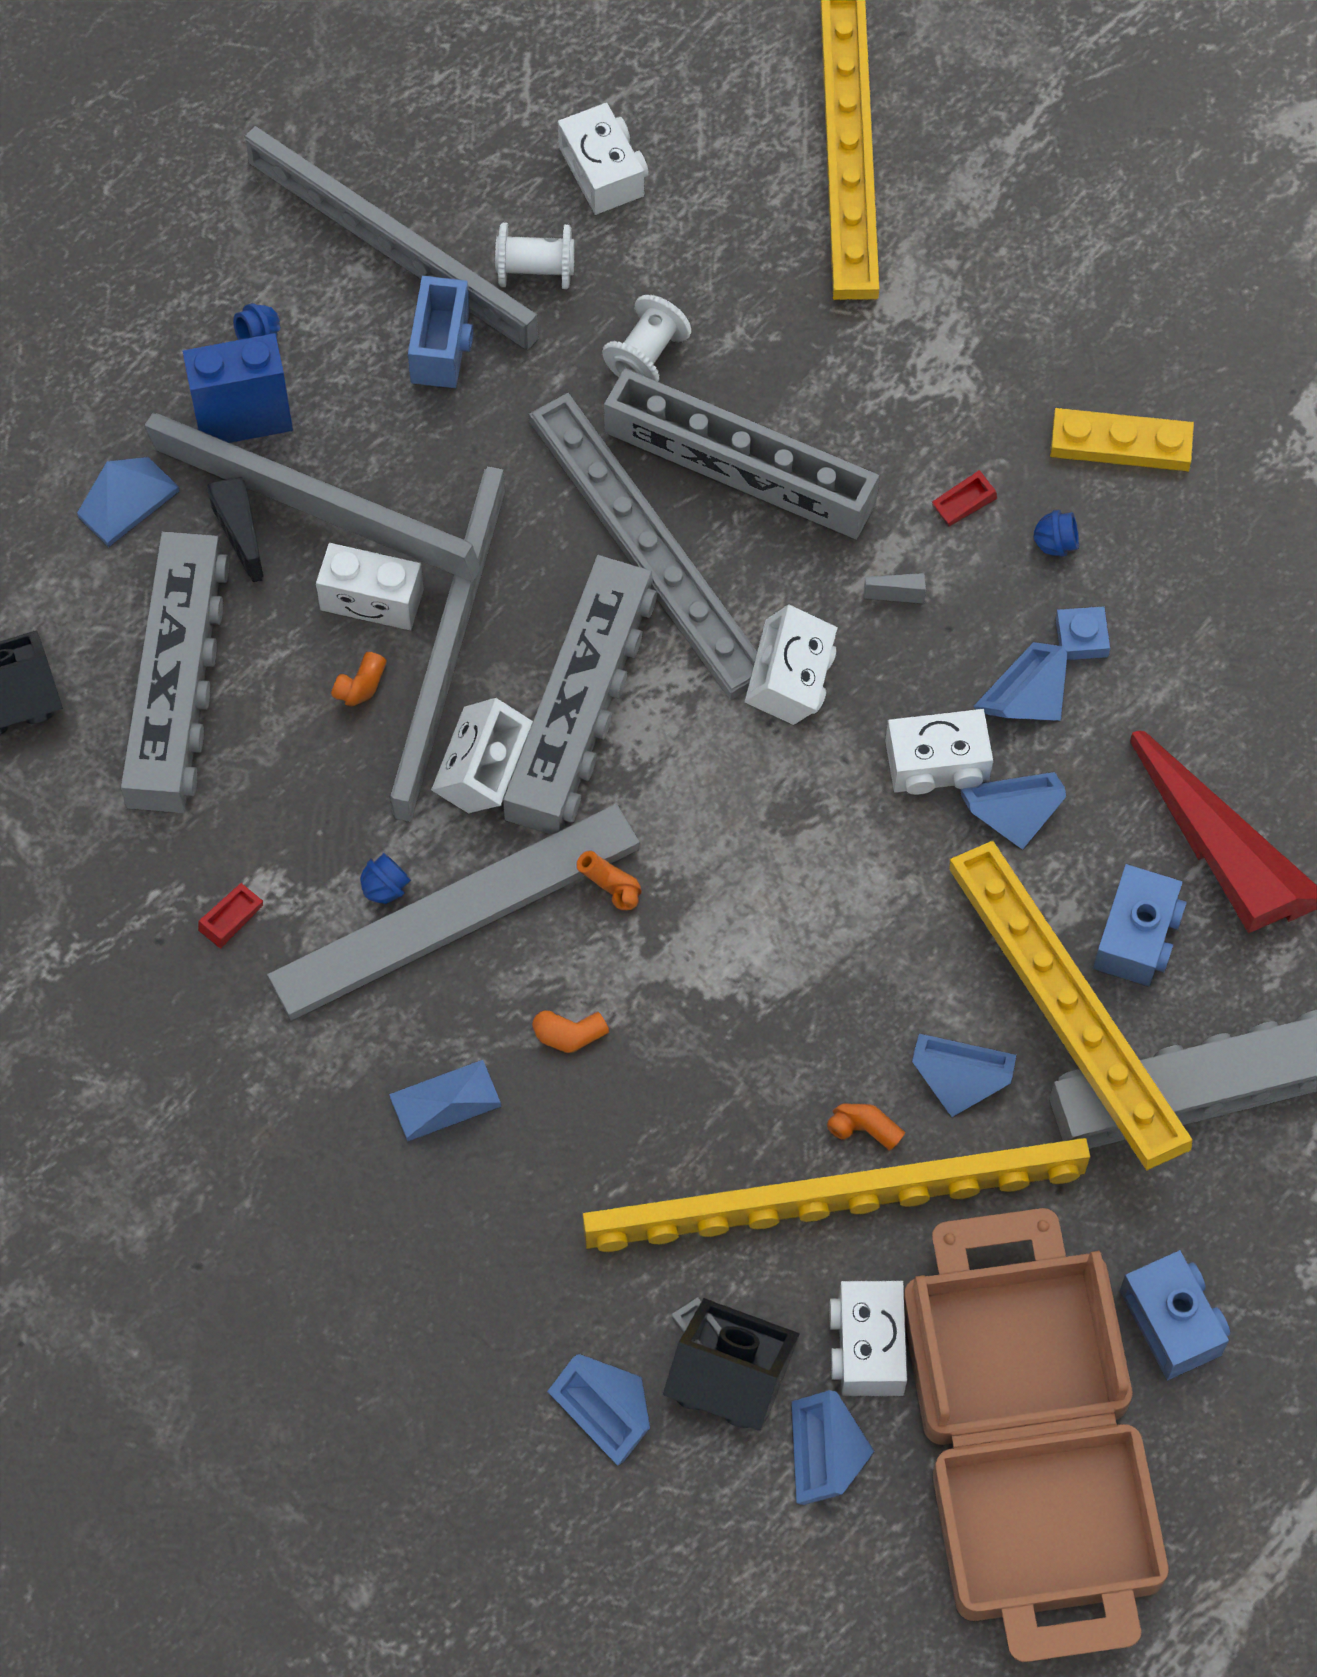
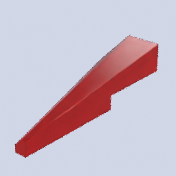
M1135 731L1132 733L1130 743L1196 857L1198 860L1205 858L1248 934L1286 917L1287 921L1290 922L1317 910V885L1147 732Z

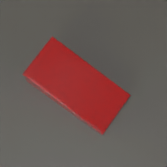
M979 470L932 501V506L945 523L951 526L996 500L997 493Z
M240 883L198 921V931L221 949L263 906V900Z

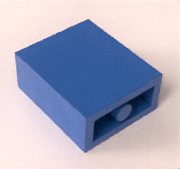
M275 333L182 351L199 431L228 443L293 431L284 371Z

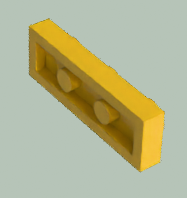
M1055 408L1050 457L1189 471L1192 457L1194 422Z

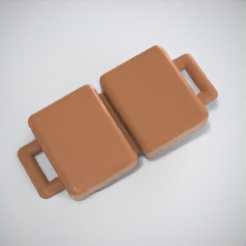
M1040 1208L942 1222L934 1228L932 1233L939 1275L915 1276V1279L907 1284L904 1290V1318L925 1435L935 1444H953L954 1448L945 1450L936 1459L933 1470V1483L957 1611L962 1617L970 1621L1003 1617L1009 1651L1020 1662L1131 1647L1138 1642L1141 1636L1135 1598L1157 1593L1168 1576L1169 1568L1142 1436L1131 1425L1116 1424V1420L1127 1412L1133 1392L1106 1263L1102 1259L1100 1251L1066 1257L1059 1219L1050 1209ZM1032 1240L1036 1261L976 1270L969 1269L966 1249ZM1103 1602L1105 1618L1037 1627L1035 1612Z

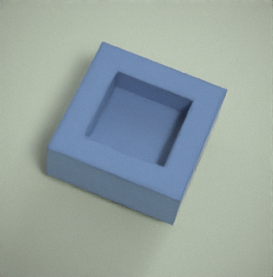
M1104 607L1057 610L1055 619L1059 646H1063L1067 652V660L1105 658L1109 656L1110 643Z

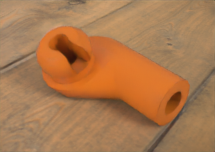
M366 652L355 679L345 674L337 676L331 691L332 697L345 701V705L350 707L368 701L376 692L387 660L377 653Z
M592 850L580 855L576 864L578 871L603 890L612 894V903L616 908L631 910L638 905V896L642 893V890L636 878L610 864Z
M544 1010L539 1012L532 1022L535 1036L540 1042L565 1053L575 1052L609 1033V1028L598 1011L575 1023L552 1011Z
M842 1103L833 1110L834 1115L827 1122L828 1130L841 1140L850 1137L853 1130L866 1131L888 1151L892 1150L905 1134L903 1129L880 1109L871 1104Z

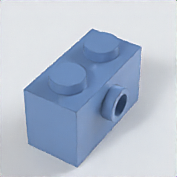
M422 276L408 350L411 383L448 388L457 387L463 351H471L473 341V324H468L470 313L468 281Z
M1126 864L1093 969L1149 987L1155 970L1165 973L1173 944L1164 942L1168 927L1178 930L1187 903L1177 899L1182 881Z
M1180 1250L1125 1275L1119 1291L1167 1380L1222 1356L1229 1342L1227 1338L1230 1335L1228 1323L1219 1308H1211L1202 1292L1205 1291V1282L1199 1269L1193 1262L1187 1264Z

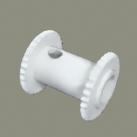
M502 223L499 229V236L496 237L495 272L498 273V284L501 287H506L507 273L562 275V289H568L570 287V277L574 273L575 244L574 239H572L571 226L564 225L563 238L508 237V223Z
M642 295L634 304L635 313L638 314L637 317L640 320L625 342H607L603 347L602 355L609 369L618 377L626 368L659 382L660 375L658 374L659 371L656 370L657 367L654 366L655 361L670 340L678 343L686 341L690 337L691 326L683 312L671 302L655 295Z

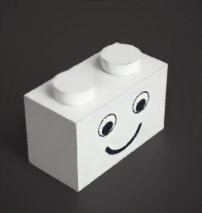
M607 102L558 121L559 148L595 215L644 197V177L649 175L642 153L640 151L634 152L629 144L630 135L623 118H615Z
M333 543L328 544L316 581L321 611L410 631L424 591L421 563Z
M789 604L767 618L745 703L793 725L807 716L815 714L825 700L826 689L823 687L826 672L836 656V647L833 646L837 627Z
M497 698L465 706L431 790L467 813L501 806L533 721Z
M984 709L888 720L885 742L894 793L907 791L909 794L919 795L928 793L938 787L955 786L959 789L977 787L983 782H989L993 756Z
M841 1281L839 1298L830 1299L829 1302L830 1330H840V1348H831L832 1380H841L842 1396H904L907 1371L903 1281Z

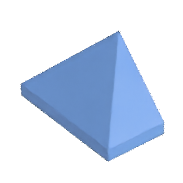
M149 457L107 461L77 515L95 535L110 547L180 491L179 486Z
M1033 642L974 705V708L976 710L984 709L986 715L1004 718L1061 721L1067 663L1066 650L1063 646Z
M1055 772L982 783L977 787L960 789L961 797L971 813L1022 850L1066 798L1065 787Z
M919 1034L912 1062L950 1116L953 1117L1011 1084L1016 1055Z
M483 1060L389 1094L407 1142L501 1107V1102Z
M581 1354L574 1356L547 1391L617 1466L625 1461L650 1429L642 1377Z
M828 1390L792 1401L797 1504L806 1505L842 1495L875 1451L837 1392Z

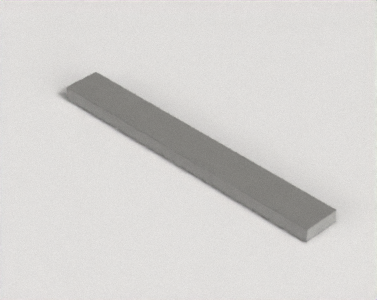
M254 126L245 135L249 164L420 279L422 276L468 281L470 312L524 349L529 350L538 340L536 313L258 127Z
M566 393L529 413L530 424L631 564L652 571L651 589L658 592L657 600L727 697L732 700L748 691L757 656L756 649L570 394Z
M152 413L144 425L156 451L226 480L242 477V480H245L246 488L471 582L474 581L481 570L473 544L158 413Z
M487 466V469H484L464 539L473 544L481 570L473 582L457 575L453 577L390 796L395 819L412 821L504 498L503 469Z
M616 803L267 974L268 980L287 1016L292 1021L585 877L578 871L576 865L578 858L584 852L592 850L611 864L639 850L640 842Z

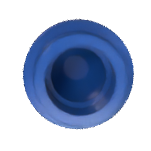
M251 303L245 305L241 312L234 315L233 325L238 340L273 333L276 334L277 338V333L280 331V319L272 307Z
M1053 510L1052 513L1040 519L1035 527L1033 538L1044 553L1064 557L1067 556V551L1079 549L1078 527L1073 512L1062 514L1060 510Z
M385 853L376 861L370 859L360 877L364 896L368 900L383 904L402 897L405 894L403 888L411 881L410 877Z

